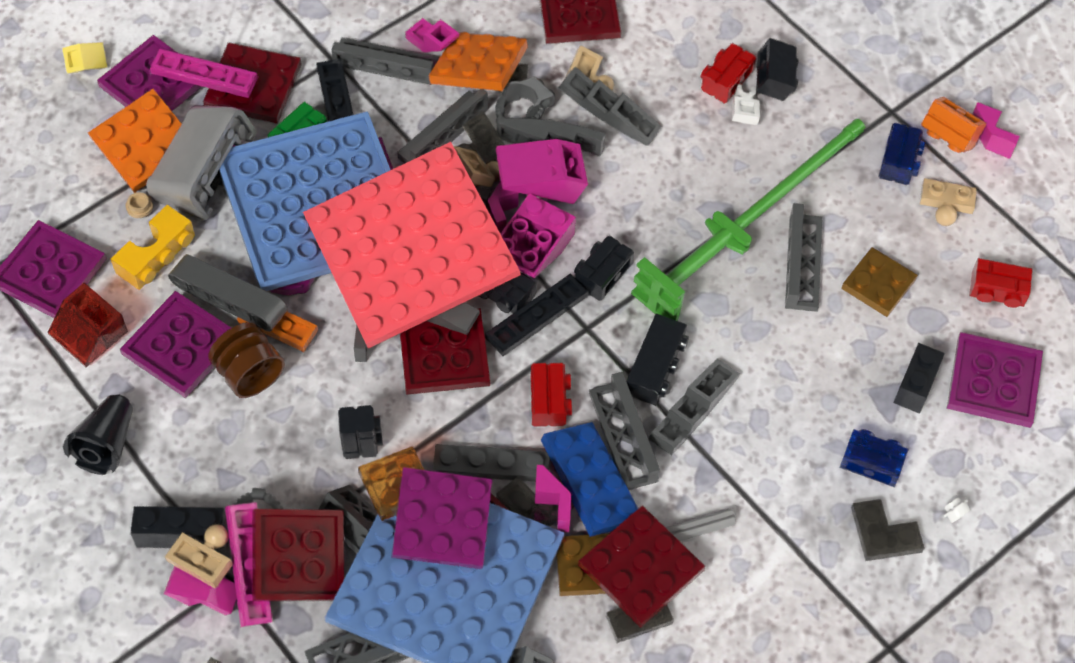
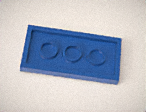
M593 422L544 433L541 442L564 487L571 493V501L590 537L613 531L638 509Z

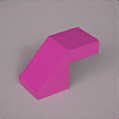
M422 18L405 32V38L422 52L442 51L459 37V33L441 19L432 25Z
M977 102L973 115L987 124L979 136L986 150L1010 159L1020 136L996 127L1002 111Z
M501 180L488 200V212L500 233L507 225V219L503 211L518 208L519 196L518 192L502 189Z
M537 465L535 504L558 505L557 530L569 533L571 493L543 465Z
M176 566L173 567L164 591L165 595L187 606L201 603L223 615L232 613L237 599L235 583L223 578L215 589Z

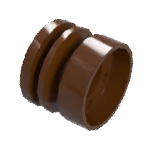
M250 322L236 325L227 330L214 342L208 353L209 362L221 376L225 377L226 384L239 398H249L267 389L278 379L285 367L283 357L274 346L268 343L267 337L262 334L259 327Z

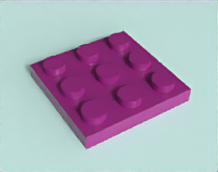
M155 35L148 38L97 80L98 86L125 107L151 89H154L171 111L202 87L151 74L150 67L159 49L176 52Z
M37 220L1 264L0 291L59 321L101 268L107 257L105 253Z
M174 291L120 348V352L124 357L186 398L214 368L208 358L210 348L231 327L177 291Z
M960 332L957 339L946 409L1031 428L1034 423L1043 351Z
M403 467L391 558L482 569L492 479Z

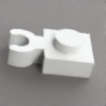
M738 85L732 101V121L753 125L758 124L760 119L759 100L754 99L756 94L755 87H751L750 92L746 93L742 90V85Z

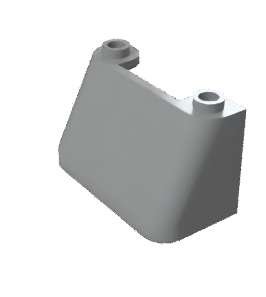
M195 105L189 109L182 125L155 171L147 180L146 187L151 198L158 203L169 205L174 209L207 221L213 210L207 205L208 195L213 196L214 194L210 184L232 146L242 145L243 142L241 140L252 142L257 133V130L246 114L240 109L224 106Z

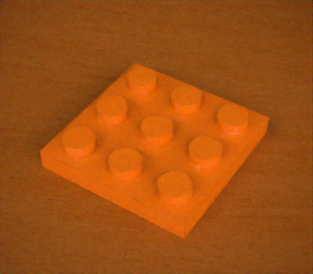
M460 32L459 37L446 47L429 74L430 84L503 91L528 48L527 39L514 36L502 37L491 34L480 35Z
M151 89L89 131L88 135L135 193L146 186L148 178L155 171L182 123L156 91Z

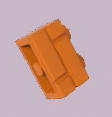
M945 97L937 98L933 101L921 123V126L927 129L926 133L930 137L938 140L943 139L949 143L948 147L957 153L972 150L987 125L986 122Z

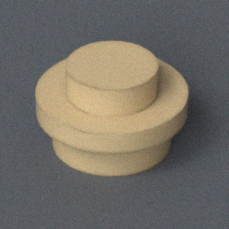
M141 192L133 193L126 202L127 213L134 218L148 216L153 210L151 198Z

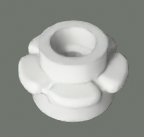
M959 498L953 500L944 507L947 511L944 517H948L951 523L957 521L971 511L966 504L968 500L965 499L963 502Z

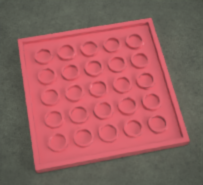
M451 142L303 212L368 349L521 275L515 260Z

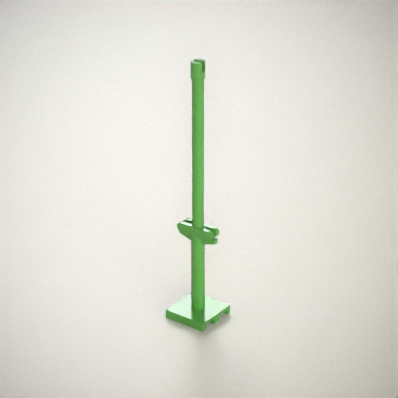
M854 119L842 129V132L734 221L730 220L720 211L714 212L712 220L710 218L705 220V225L713 237L667 275L644 257L637 263L640 271L634 276L633 282L637 286L631 291V294L654 314L657 313L678 321L685 291L679 285L725 247L742 255L747 252L752 238L744 229L847 143L864 132L863 129L866 128L865 124L860 119Z

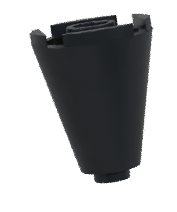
M109 395L66 437L63 443L65 455L68 458L72 455L77 460L75 465L87 472L98 475H106L107 471L112 470V473L115 472L120 463L133 411L130 401L123 395Z

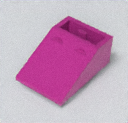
M560 139L500 145L495 148L501 185L504 190L527 195L530 193L537 197L574 204L588 186L580 144Z
M529 193L500 234L519 270L535 278L563 252L575 235L576 217Z

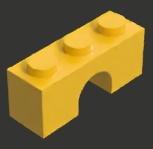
M166 205L148 222L152 236L157 240L153 245L139 247L129 240L111 258L115 273L138 290L145 284L150 283L155 278L156 273L165 265L170 264L175 255L183 247H187L195 236L191 221L169 205Z

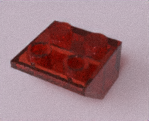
M83 283L62 301L48 330V335L83 366L87 367L125 335L128 330L122 314L86 283Z

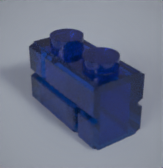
M898 123L892 124L878 176L880 179L894 180L895 183L908 185L912 176L917 177L921 164L920 161H916L917 155L922 156L926 141L921 140L922 129L911 126L908 128L906 125Z
M853 429L839 468L895 487L908 448L903 447L897 440L877 438L869 430L861 429L858 431Z

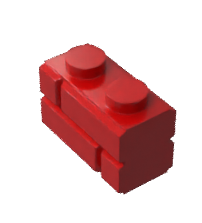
M734 43L730 44L726 50L720 49L715 57L714 64L712 66L707 65L701 73L702 91L710 96H714L724 104L727 103L735 94L738 85H742L754 71L756 56L747 50L744 51L743 48Z
M978 258L972 271L969 296L975 297L981 302L996 301L1004 303L1007 307L1011 308L1024 307L1030 296L1033 269Z
M533 363L531 365L532 425L534 427H547L548 425L564 426L566 425V416H572V399H566V390H571V374H565V364Z

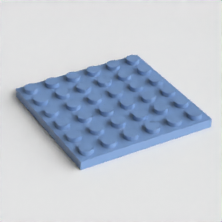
M368 111L234 146L230 149L219 172L260 289L269 291L332 273L303 212L390 171Z
M401 468L325 616V622L423 663H509L565 533L490 503L482 569L391 558L403 469Z

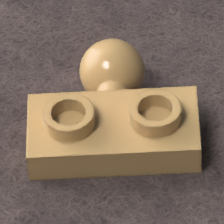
M580 45L566 76L574 67H577L594 83L600 80L611 90L614 88V82L611 77L596 75L603 57Z
M453 146L475 186L491 187L493 182L501 180L498 161H491L485 164L476 151Z
M924 178L920 204L937 207L938 209L935 213L936 221L942 226H950L956 221L957 212L973 214L977 188Z
M219 524L211 525L205 532L204 544L182 533L165 555V559L170 564L216 589L233 565L231 559L214 550L215 548L223 547L228 542L229 534L227 529Z

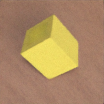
M103 42L81 43L62 48L67 73L107 67Z

